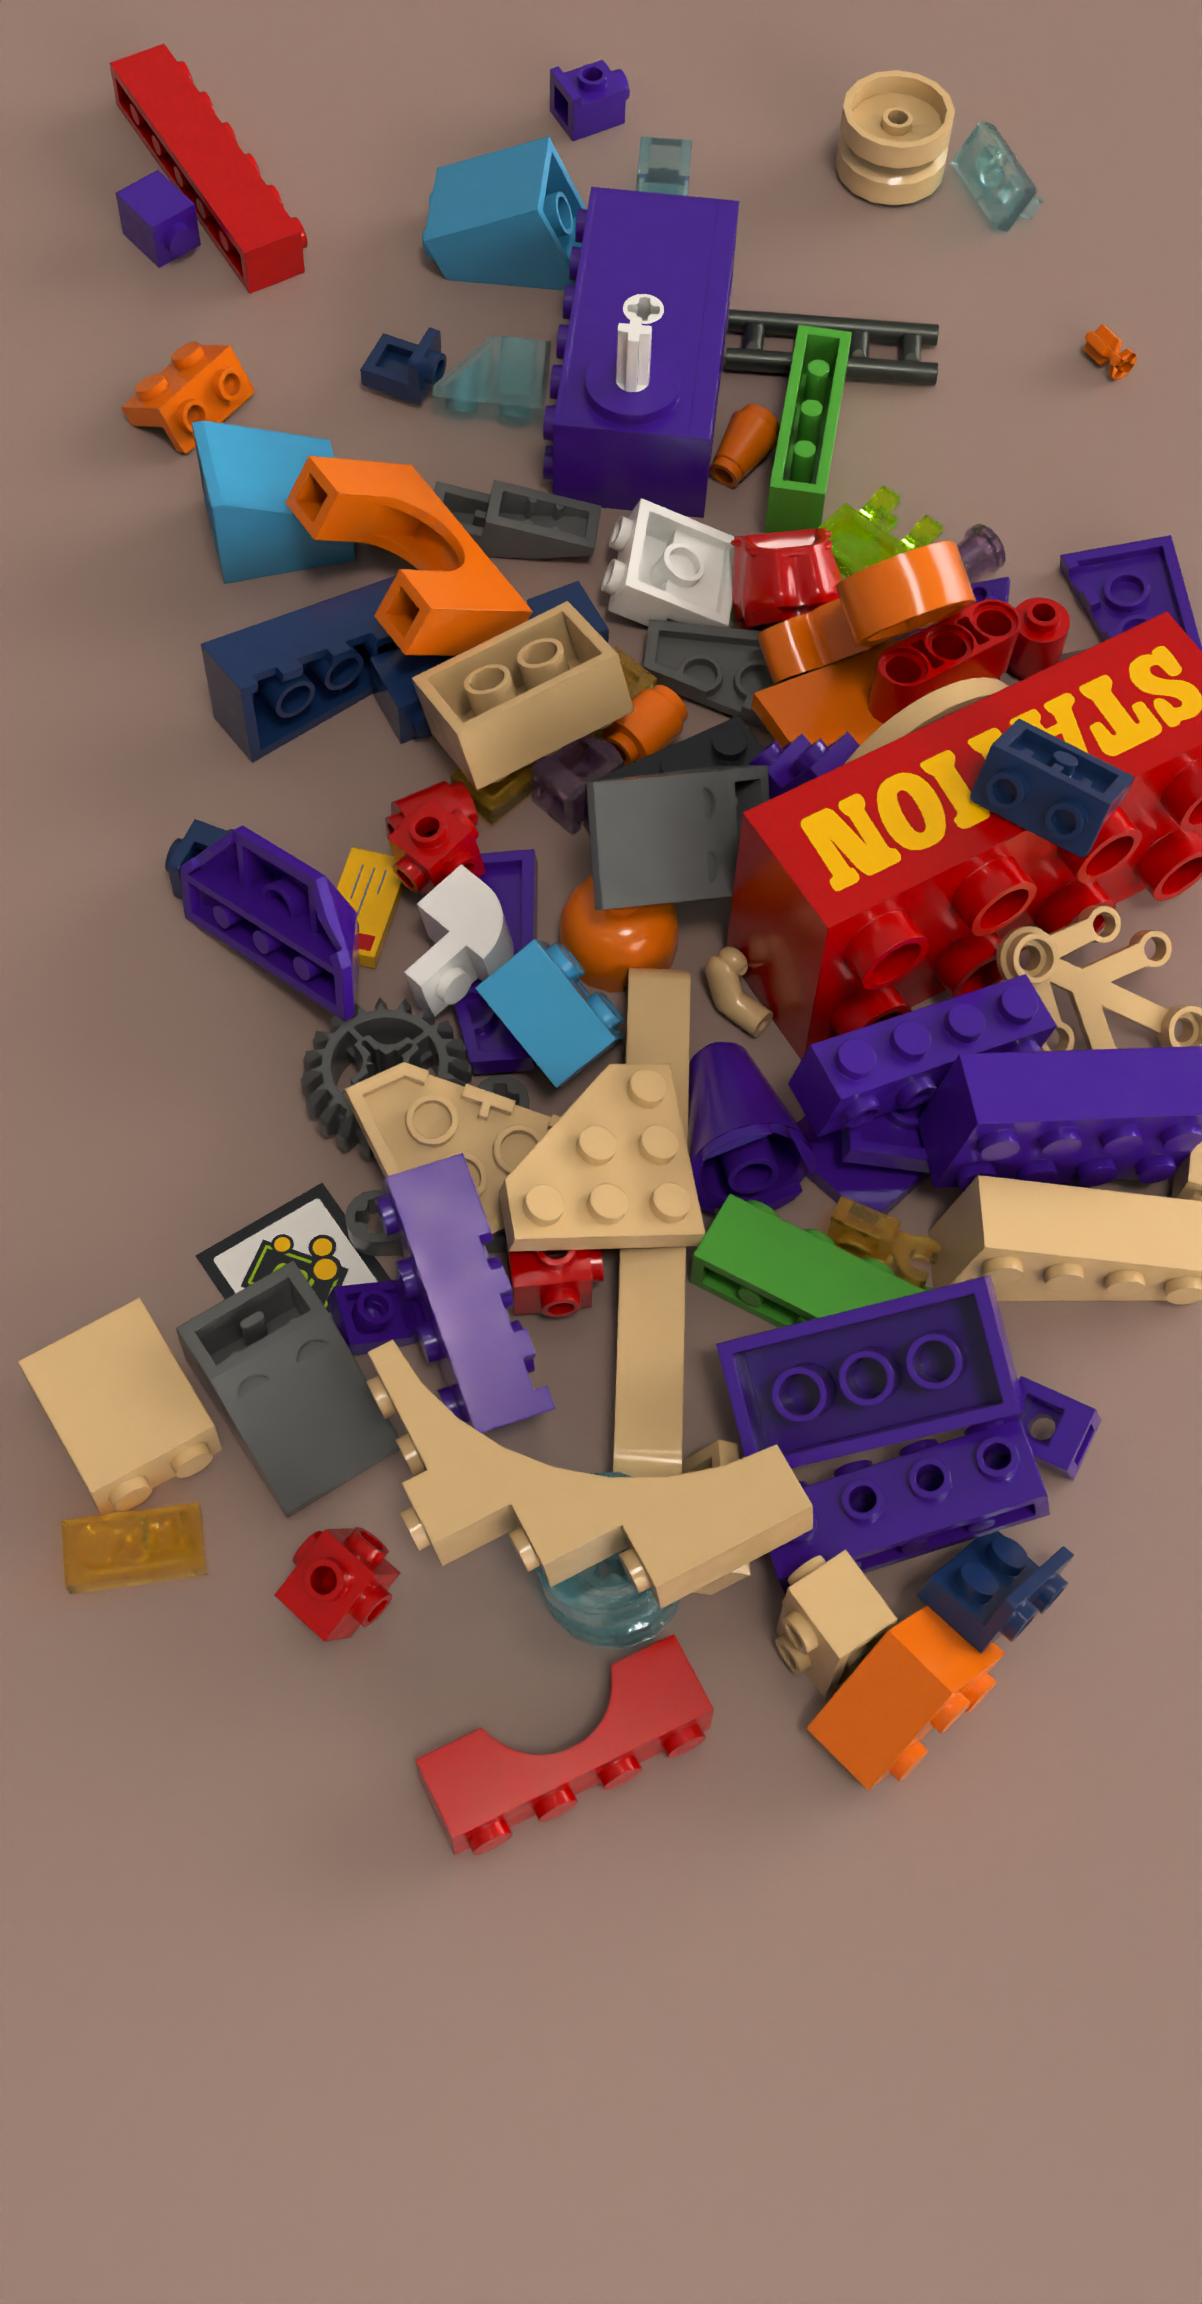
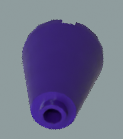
M714 1042L705 1046L692 1057L689 1063L688 1153L700 1207L708 1213L717 1215L714 1207L721 1208L729 1194L744 1201L756 1200L762 1202L773 1210L793 1201L803 1192L800 1182L807 1175L808 1171L811 1177L815 1173L816 1163L813 1148L750 1054L743 1046L737 1043Z

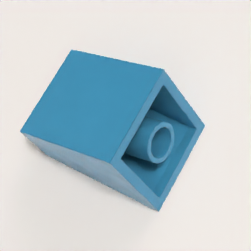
M549 136L437 168L433 192L429 195L430 208L426 229L422 232V243L426 255L430 260H435L446 280L565 291L566 285L575 286V281L569 280L570 255L572 246L582 247V243L575 242L576 219L578 209L587 208Z
M204 420L192 422L204 500L224 584L356 560L354 542L314 540L285 504L308 456L334 458L329 439Z

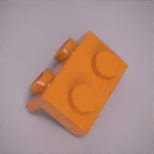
M191 342L177 349L171 355L172 363L160 373L150 375L140 381L135 387L136 394L121 407L131 426L163 427L177 452H190L195 447L192 422L204 420L222 423L254 394V387L230 345H200L198 342Z

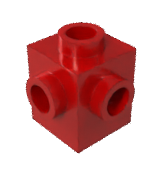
M431 798L415 813L404 817L397 825L395 831L387 837L396 860L392 868L399 880L414 893L420 892L426 896L461 864L478 878L486 872L476 842L479 833L474 824L459 810L455 809L450 813Z
M506 1240V1257L509 1281L512 1287L514 1315L542 1312L549 1317H564L576 1313L580 1308L592 1307L593 1283L604 1281L601 1249L508 1252Z
M355 1527L354 1529H325L323 1532L317 1531L301 1544L292 1560L296 1565L295 1569L274 1596L324 1642L351 1638L360 1625L363 1627L370 1625L384 1612L392 1599V1594L387 1590L401 1572L385 1559L389 1553L386 1546L367 1530L360 1527Z

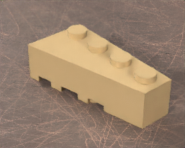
M978 1175L928 1231L934 1289L991 1275L997 1301H1168L1173 1304H1190L1202 1300V1201Z

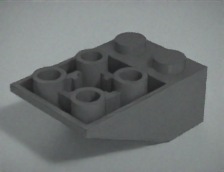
M768 765L711 766L586 782L595 910L733 896L743 812L770 800Z
M294 1260L176 1328L187 1363L287 1518L400 1450L395 1440L399 1438L389 1418L384 1419L357 1361L329 1312Z

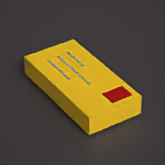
M352 847L337 890L357 912L359 924V965L376 969L405 885L399 880L392 868L396 863L394 856Z

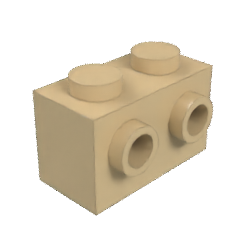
M846 1549L827 1562L821 1555L816 1556L790 1575L787 1581L791 1586L787 1588L785 1598L781 1602L783 1606L776 1628V1633L779 1637L775 1639V1643L783 1660L795 1674L800 1675L805 1672L824 1699L839 1690L884 1634L896 1625L898 1620Z

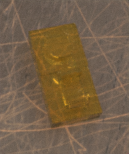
M199 1502L61 1520L65 1587L70 1595L208 1575L203 1515Z

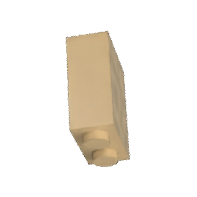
M140 1297L18 1361L32 1393L101 1517L113 1510L123 1512L140 1505L151 1495L153 1488L175 1476L186 1478L200 1472L210 1464L213 1455L222 1451L214 1423Z

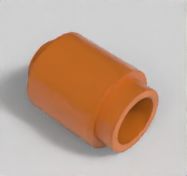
M656 685L652 689H643L631 700L634 712L614 721L609 727L603 729L605 749L617 764L624 767L665 749L682 733L683 723L688 718V712L682 699L672 689L664 685Z

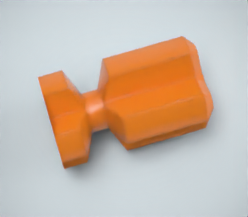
M1102 324L1095 332L1091 330L1085 335L1084 339L1087 342L1083 346V350L1101 367H1105L1110 363L1111 365L1107 373L1113 379H1121L1132 370L1137 361V355L1130 348L1120 352L1123 342L1106 325Z

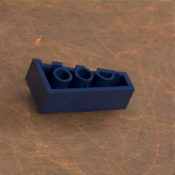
M396 576L201 644L214 719L252 763L373 694L370 657L398 647L374 617Z

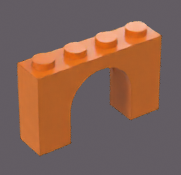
M308 456L285 504L314 540L371 544L398 555L418 569H399L374 615L404 655L457 656L528 621L533 612L412 465Z

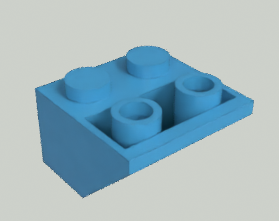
M534 939L475 989L553 1085L558 1088L564 1086L626 1038L617 1028L625 1019L603 992L598 993L596 991L591 995L578 980L586 971L564 944L559 945L555 942L550 945L548 942Z

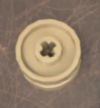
M892 70L875 72L859 79L846 92L842 109L841 134L835 164L842 183L852 193L870 202L892 206L915 203L930 196L942 183L947 160L948 145L955 114V108L950 95L937 82L918 73Z

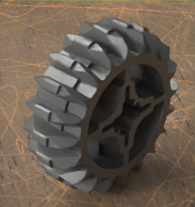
M380 997L375 1005V1011L365 1012L356 1003L355 1015L352 1019L344 1021L333 1014L329 1022L330 1032L316 1031L313 1039L314 1050L305 1051L303 1059L305 1073H303L301 1078V1088L303 1095H306L307 1098L305 1101L307 1113L312 1120H318L319 1131L324 1138L337 1136L338 1147L342 1149L343 1153L360 1144L361 1155L368 1162L374 1154L344 1096L345 1090L341 1093L337 1088L339 1078L352 1062L356 1065L358 1073L350 1079L351 1086L403 1062L426 1070L431 1067L438 1078L464 1087L472 1081L471 1065L466 1060V1047L462 1043V1039H454L453 1028L448 1020L435 1024V1016L429 1006L418 1014L413 1015L411 1005L406 998L397 1010H388L386 1003Z

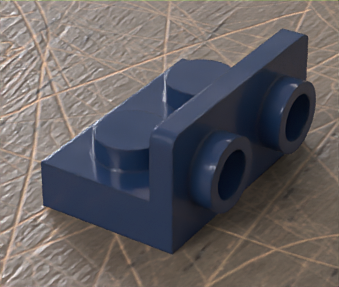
M1018 719L991 745L970 798L972 802L1083 858L1092 850L1104 822L1126 798L1135 777Z
M997 1531L973 1540L935 1572L916 1596L975 1649L982 1653L1002 1634L1010 1642H1013L1031 1623L1038 1612L1043 1614L1069 1584L1060 1576V1573L1074 1557V1554L1063 1546L1039 1567L1028 1557L1020 1544Z

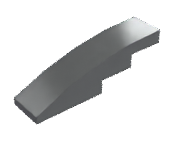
M498 480L493 481L490 494L436 481L434 488L436 495L488 557L539 559L593 555L602 508L600 505Z

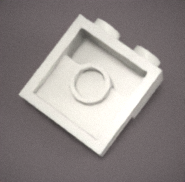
M641 498L628 518L624 516L619 517L610 537L609 548L618 551L617 560L612 559L609 563L601 584V591L610 594L608 611L649 626V619L666 621L669 618L680 623L728 627L733 600L734 546L730 542L734 540V536Z

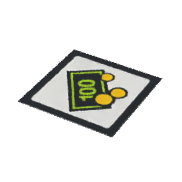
M323 1183L196 1255V1258L224 1299L229 1298L294 1260L330 1316L331 1312L327 1298L333 1287L391 1281L375 1256L363 1254L351 1244L348 1237L345 1214Z

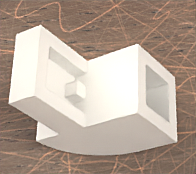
M462 864L417 903L428 936L436 944L404 972L417 1005L423 1010L429 1006L435 1017L448 1005L460 1001L476 979L479 978L483 982L514 956L512 938L496 894Z

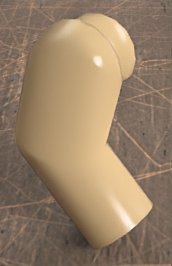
M724 947L719 951L717 957L710 956L705 968V975L714 1005L720 1013L753 1037H758L769 1026L773 1018V1012L743 991L739 977L744 975L748 969L747 959L743 953L735 947Z

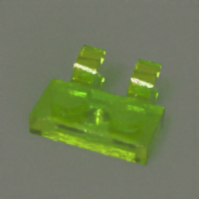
M883 485L859 511L845 503L818 528H826V530L831 531L832 535L829 537V540L833 544L832 552L839 572L845 577H849L888 558L933 544L942 534L943 526L926 514L912 528L910 533L899 541L889 532L898 524V517L891 512L900 504L901 496Z

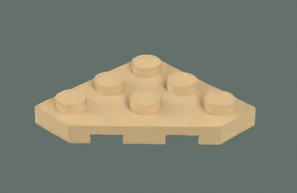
M406 1062L345 1088L344 1096L385 1177L463 1153L490 1226L492 1238L505 1232L498 1193L504 1180L561 1118V1116L552 1114V1117L521 1107L515 1104V1100L466 1084L464 1087L429 1075V1070Z
M609 1064L508 1175L498 1192L508 1252L689 1247L699 1245L706 1233L670 1064Z

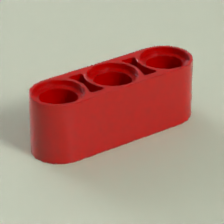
M986 599L887 648L880 654L867 701L868 710L875 719L884 724L908 705L939 688L971 678L986 677L996 679L1006 672L1022 624L1020 614L1013 606L1006 602Z

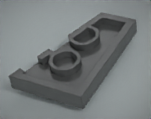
M649 619L643 664L644 681L654 685H664L679 695L731 716H740L742 720L768 730L751 707L755 692L774 686L757 639V635L762 631Z

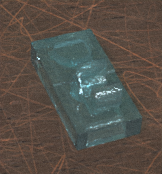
M980 120L951 163L994 227L1008 232L1019 216L1025 219H1032L1044 202L1041 198L1035 197L1039 190L1020 165L1016 155L995 125Z

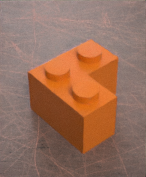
M926 1605L884 1634L806 1729L868 1791L890 1774L898 1782H901L929 1752L921 1743L928 1732L934 1727L942 1734L964 1711L967 1713L971 1712L994 1688L997 1681L989 1675V1672L1006 1653L994 1642L985 1651L980 1653Z

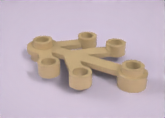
M1089 906L1080 913L1077 922L1050 934L1037 927L1022 926L1011 930L1001 940L996 955L998 971L1005 981L1024 974L1028 976L1057 1025L1055 1030L1059 1035V1043L1052 1051L1072 1050L1075 1036L1071 1027L1061 1021L1051 984L1068 991L1088 1050L1119 1049L1114 1044L1102 1008L1156 1032L1157 1039L1162 1047L1202 1046V1009L1200 1007L1174 1005L1166 1009L1111 983L1143 967H1160L1164 965L1172 953L1171 941L1164 932L1159 930L1138 931L1132 936L1128 946L1080 968L1060 959V957L1088 943H1109L1113 941L1121 930V919L1114 908L1110 906ZM1100 913L1105 920V928L1100 935H1097L1093 928V921ZM1151 938L1155 943L1156 950L1153 957L1148 959L1145 955L1144 947L1147 940ZM1023 947H1026L1031 955L1030 963L1025 969L1021 968L1019 963V954ZM1179 1019L1183 1025V1031L1176 1040L1174 1027ZM1047 1041L1042 1046V1051H1051L1047 1046Z

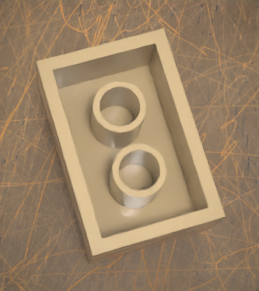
M568 601L412 677L432 735L476 790L491 783L500 782L511 773L542 757L551 756L560 751L562 747L594 731L603 730L614 721L634 712L618 653Z

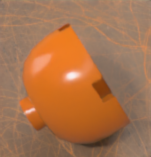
M590 875L569 893L559 920L560 945L564 944L586 971L579 978L586 985L610 993L624 992V986H628L629 968H671L679 945L676 906L674 903L595 910L593 876Z

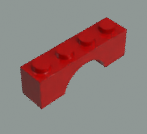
M675 1634L611 1664L609 1678L610 1701L606 1713L596 1729L587 1738L569 1749L545 1755L527 1754L506 1747L490 1736L484 1729L479 1728L415 1759L418 1778L454 1855L468 1848H471L473 1855L488 1852L512 1837L511 1827L535 1815L539 1822L552 1820L566 1813L578 1803L575 1795L601 1783L604 1790L616 1788L630 1781L642 1771L641 1762L665 1751L668 1758H674L700 1745L706 1739L703 1732L710 1729L714 1708Z

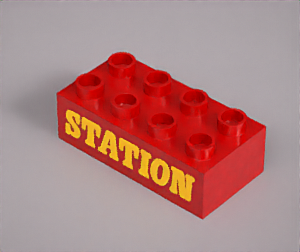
M1164 612L743 812L726 947H735L746 957L748 969L742 975V978L759 1002L773 1012L772 1020L801 1060L811 1044L911 1012V1007L945 990L954 998L999 983L1003 978L997 967V949L1003 937L1015 928L1032 926L1050 934L1077 922L1080 913L1089 906H1110L1116 910V903L1144 889H1147L1157 901L1169 900L1186 891L1202 877V651L1168 612ZM1018 719L1135 777L1126 798L1104 822L1092 850L1086 857L1081 858L979 806L972 802L970 798L991 745ZM1100 913L1093 921V928L1096 934L1105 926V920ZM1023 947L1020 952L1026 950L1027 948Z

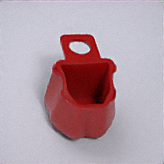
M826 528L734 536V540L730 542L734 546L732 601L739 629L763 631L778 623L806 614L822 605L839 599L835 586L842 581L832 552L833 544L829 540V537L832 535L831 531L826 530Z

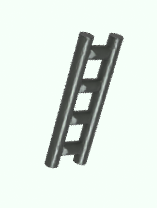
M729 309L728 331L743 332L742 349H726L725 370L790 374L793 352L763 350L764 334L797 336L798 325L852 332L845 378L936 385L938 363L921 362V345L937 346L939 324ZM869 341L899 343L900 360L868 358Z

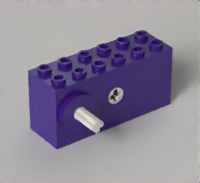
M591 187L588 209H578L575 242L582 243V247L572 246L570 255L569 280L575 281L576 284L575 286L566 285L564 292L563 319H569V325L559 324L556 358L563 359V365L553 364L551 372L550 399H557L556 405H546L544 415L543 440L553 441V446L546 445L543 479L553 480L552 494L600 505L602 508L633 511L642 498L683 516L704 518L733 280L739 201Z

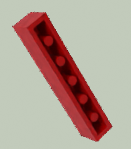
M164 43L110 62L117 106L168 179L195 204L197 220L248 293L256 292L304 273L303 249L307 248L308 242L300 220L297 217L291 218L285 211L276 187L272 184L267 186L264 182L254 157L250 153H243L238 146L235 133L228 122L222 123L215 114L209 95L205 91L199 92L193 84L191 73L185 62H177Z

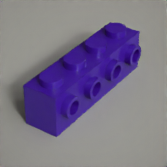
M1024 974L811 1044L788 1084L817 1137L846 1127H859L875 1117L901 1108H914L932 1098L959 1054L1042 1051V1046L1056 1029L1057 1025L1028 976Z
M1000 1418L971 1425L964 1431L965 1436L940 1444L935 1439L920 1440L902 1448L899 1451V1457L874 1465L870 1460L851 1462L835 1470L833 1478L808 1485L805 1481H799L813 1505V1529L770 1551L778 1581L785 1595L787 1588L791 1586L787 1581L790 1575L804 1563L819 1555L827 1562L846 1549L861 1571L867 1573L1050 1515L1048 1494L1020 1418L1006 1423Z

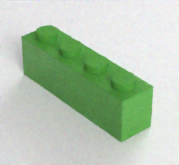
M798 325L769 488L764 533L821 528L852 332Z
M729 1194L694 1252L690 1283L778 1328L934 1289L930 1287L919 1288L895 1276L894 1272L886 1264L873 1258L861 1259L837 1247L829 1236L818 1230H803L780 1219L772 1208L756 1200L744 1201L732 1194Z

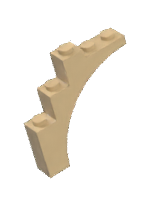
M394 1340L368 1352L378 1375L366 1381L384 1419L397 1413L407 1434L395 1439L414 1476L402 1482L412 1506L401 1511L400 1514L417 1549L420 1551L432 1545L442 1566L508 1533L527 1572L540 1566L550 1587H553L628 1548L626 1551L618 1554L633 1587L638 1594L650 1588L660 1609L813 1529V1505L777 1444L724 1466L669 1477H606L556 1468L502 1447L456 1417L420 1381Z

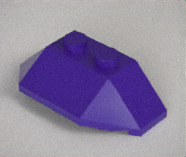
M243 825L232 830L199 855L180 866L185 918L342 1020L346 1021L355 1015L360 964L357 912L324 874Z

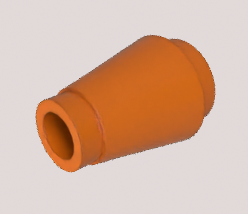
M747 404L742 410H737L732 414L714 461L709 467L710 474L718 483L729 488L736 487L739 481L777 446L780 424L776 417L764 407L756 404Z

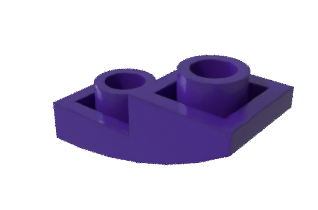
M846 732L829 745H826L821 738L811 744L801 734L783 748L774 740L757 754L748 765H768L769 798L772 799L844 765L860 745L849 732Z
M398 1275L395 1280L333 1287L327 1298L331 1316L353 1356L368 1354L369 1351L391 1340H394L398 1347L419 1343L416 1325L425 1323V1318L418 1297L406 1299Z

